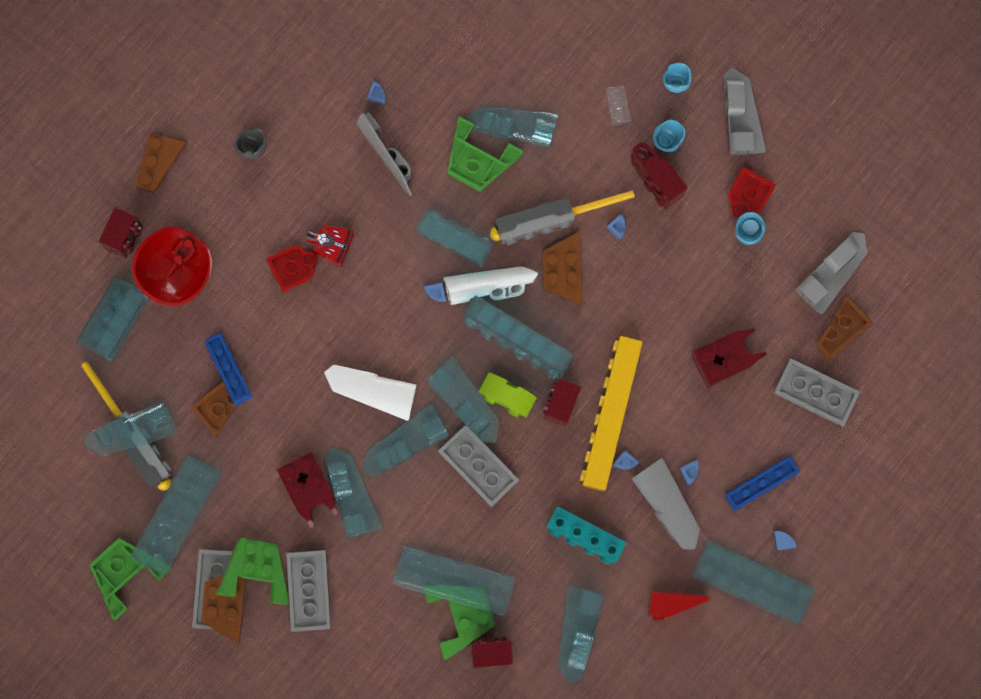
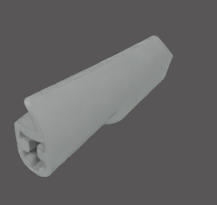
M732 67L723 75L725 113L728 115L730 154L765 153L766 147L750 78Z
M370 113L360 114L357 120V128L381 157L385 166L405 192L412 196L407 184L411 179L410 166L395 148H385L378 137L381 133V127ZM390 154L395 155L396 159L393 160ZM406 169L408 172L403 176L400 170Z
M852 232L796 288L798 294L818 313L823 314L867 255L865 234Z
M660 458L632 480L654 509L656 517L671 538L679 544L681 549L695 550L700 528L664 460Z

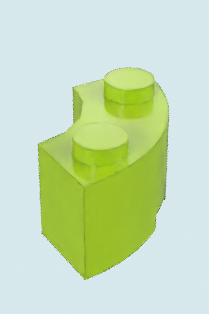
M490 372L478 392L484 396V401L492 405L497 403L508 409L509 414L517 418L519 415L527 418L537 398L523 388L514 386L508 380Z

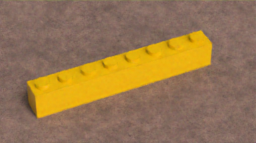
M620 336L619 340L614 341L612 351L615 352L614 359L610 358L608 370H611L610 376L605 377L603 388H606L605 396L601 395L598 405L602 407L600 414L596 413L594 425H597L595 433H591L589 443L592 444L591 451L586 452L584 462H587L586 470L582 469L579 480L583 481V487L603 492L606 490L643 341Z

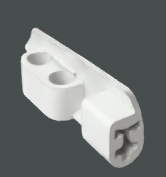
M520 266L443 277L449 303L454 305L469 302L471 298L490 295V298L493 300L519 296L524 292L525 284L533 283L538 273Z
M333 365L324 372L333 392L406 421L409 420L417 387L416 384L379 377L374 373Z

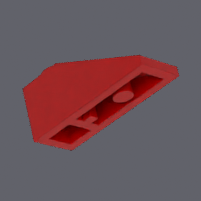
M650 592L648 616H653V620L664 621L665 617H671L710 601V596Z

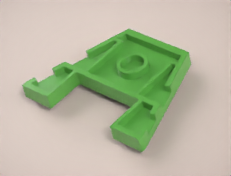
M459 116L447 175L481 193L517 161L524 151L509 143L498 160L466 142L474 128V124Z
M120 538L89 564L114 621L128 610L116 593L146 566L157 580L160 581L173 569L171 566Z
M246 538L238 539L229 560V566L223 574L222 583L218 587L216 594L229 597L236 596L237 577L271 582L270 603L288 605L289 598L277 544Z
M423 586L427 603L448 598L458 632V638L439 643L444 660L449 659L495 626L484 587Z

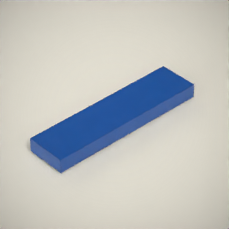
M220 332L205 340L204 343L234 405L238 406L253 398L222 333Z
M788 456L724 496L732 510L736 511L800 473L791 456Z

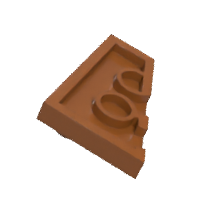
M149 134L135 188L155 193L173 163L178 159L182 149L186 147L187 142Z
M846 296L816 348L830 361L872 326L873 322Z
M222 382L191 408L211 433L217 437L236 406L224 382Z

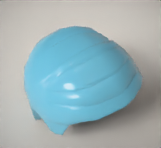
M667 120L661 123L653 133L655 146L667 153L677 150L685 137L684 127L676 120Z
M744 213L736 221L735 234L737 239L745 245L758 243L765 234V222L757 213Z

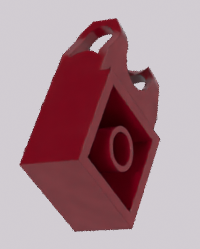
M640 142L633 147L631 163L643 179V185L647 191H652L656 196L655 201L657 204L668 209L683 198L688 187L665 158L661 160L648 144ZM644 147L647 152L638 148ZM638 154H642L644 158H640Z
M754 327L748 330L735 331L691 353L692 359L707 389L750 369L758 360L767 356L766 351L750 353L744 347L745 339L755 332ZM715 358L721 360V366L718 363H714Z
M312 452L277 469L297 512L307 521L311 529L315 527L312 511L317 505H326L333 512L334 516L339 515L335 507V496ZM303 474L304 476L308 475L305 484L302 481L299 483L300 476Z

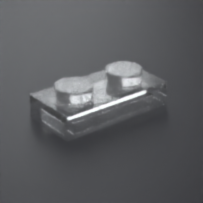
M624 85L606 88L605 93L611 125L629 124L631 120Z

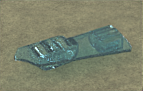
M480 106L464 119L474 124L473 131L506 140L514 138L549 148L558 114Z
M451 357L426 383L484 443L497 442L498 418L455 358Z
M159 402L127 418L121 417L87 433L83 447L101 456L176 436L178 432L163 402Z
M428 405L366 452L363 473L375 478L411 459L419 451L448 437L449 435L433 405Z
M331 447L325 455V461L346 538L381 530L383 526L351 454Z
M568 586L558 660V669L569 684L582 680L593 643L595 628L605 598L601 594L573 586Z

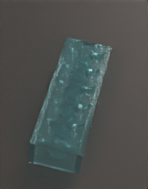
M476 295L463 314V321L466 327L473 331L475 329L482 332L481 336L487 340L494 339L498 342L497 345L504 350H512L514 352L513 355L520 360L525 358L530 361V365L533 368L545 370L547 372L546 375L553 380L557 378L562 379L573 361L575 355Z

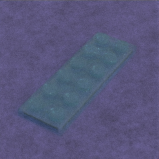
M187 455L132 552L130 559L165 577L222 473Z
M707 541L692 577L798 625L801 624L815 591L812 587L710 541Z
M404 546L392 583L393 585L505 616L516 578Z

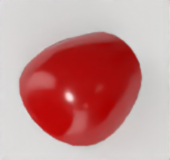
M175 226L161 228L149 235L135 252L132 261V275L135 284L143 294L159 304L166 306L186 304L196 298L205 287L212 270V253L200 238L185 229Z

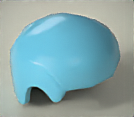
M683 63L670 64L663 75L664 87L673 93H681L687 90L692 80L690 68Z

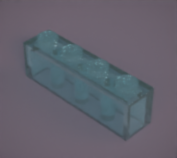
M426 209L415 228L416 233L483 268L493 250L492 241L484 236L480 238L474 235L475 232L470 228L465 227L463 229L459 227L458 223L453 219H444L441 217L442 214L432 209L429 211Z

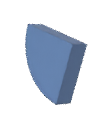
M373 81L367 100L385 106V92L379 83Z
M622 214L607 226V229L619 241L624 236L626 229L625 219Z
M442 282L424 286L426 294L432 300L446 302Z
M624 450L613 463V466L626 470L635 467L639 461Z
M697 460L679 468L687 486L692 484L698 475L699 464Z
M781 531L773 532L777 551L797 548L795 541L790 535Z

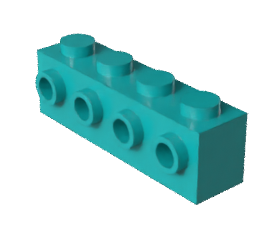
M558 506L546 527L550 535L559 538V536L566 538L565 542L573 547H576V545L583 547V552L590 556L594 554L600 556V561L607 565L617 563L627 543Z

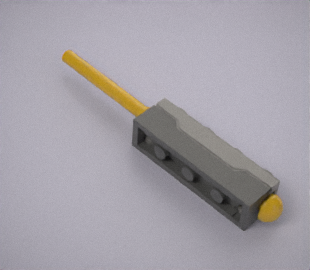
M633 190L574 208H571L569 199L566 197L495 219L496 228L493 227L490 230V237L494 241L501 240V244L512 245L517 243L518 239L525 238V240H528L541 232L548 234L557 227H561V229L572 226L571 223H574V216L576 214L634 198Z
M88 361L84 362L81 365L115 416V419L107 424L149 488L155 489L158 486V489L163 491L169 489L171 486L169 478L172 477L170 474L172 469L166 461L162 462L159 458V455H161L160 451L155 445L151 446L148 441L150 436L145 429L140 430L137 425L140 422L134 413L130 415L127 411L124 413L120 411Z

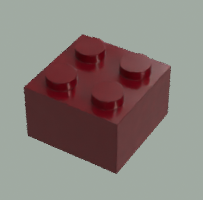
M115 207L98 242L106 250L127 258L128 254H131L134 250L135 244L133 243L136 237H139L142 233V223L135 215Z
M560 378L558 383L554 382L549 394L552 396L551 401H546L542 412L546 414L544 419L566 427L581 387Z
M507 637L495 638V642H487V638L475 639V643L471 644L473 668L513 665L511 640L507 641Z

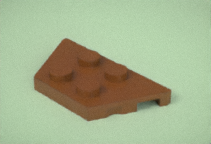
M575 233L542 251L543 288L549 293H554L565 300H570L582 306L579 233Z
M223 575L206 581L201 622L235 643H240L246 578L237 577L236 596L234 597L216 594L218 587L222 583Z

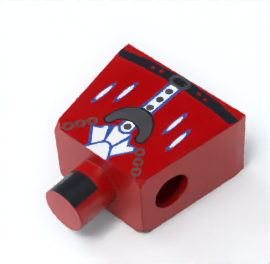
M323 225L320 233L309 230L306 241L315 244L313 249L315 254L341 268L354 233L349 229Z

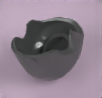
M257 128L243 130L234 141V148L237 154L246 159L259 158L264 154L267 145L264 133Z

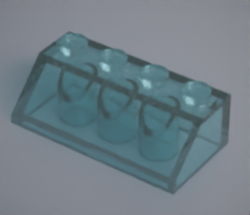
M114 277L75 343L111 362L117 355L120 345L127 338L130 328L137 321L140 311L147 304L148 297L135 285Z

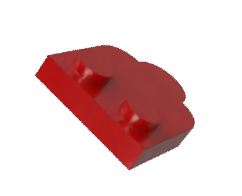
M742 167L728 193V201L732 204V214L736 218H739L744 213L754 212L759 214L763 210L776 184Z
M295 245L266 258V262L282 293H285L313 278L314 268L318 264V257L314 252L304 251L302 247Z

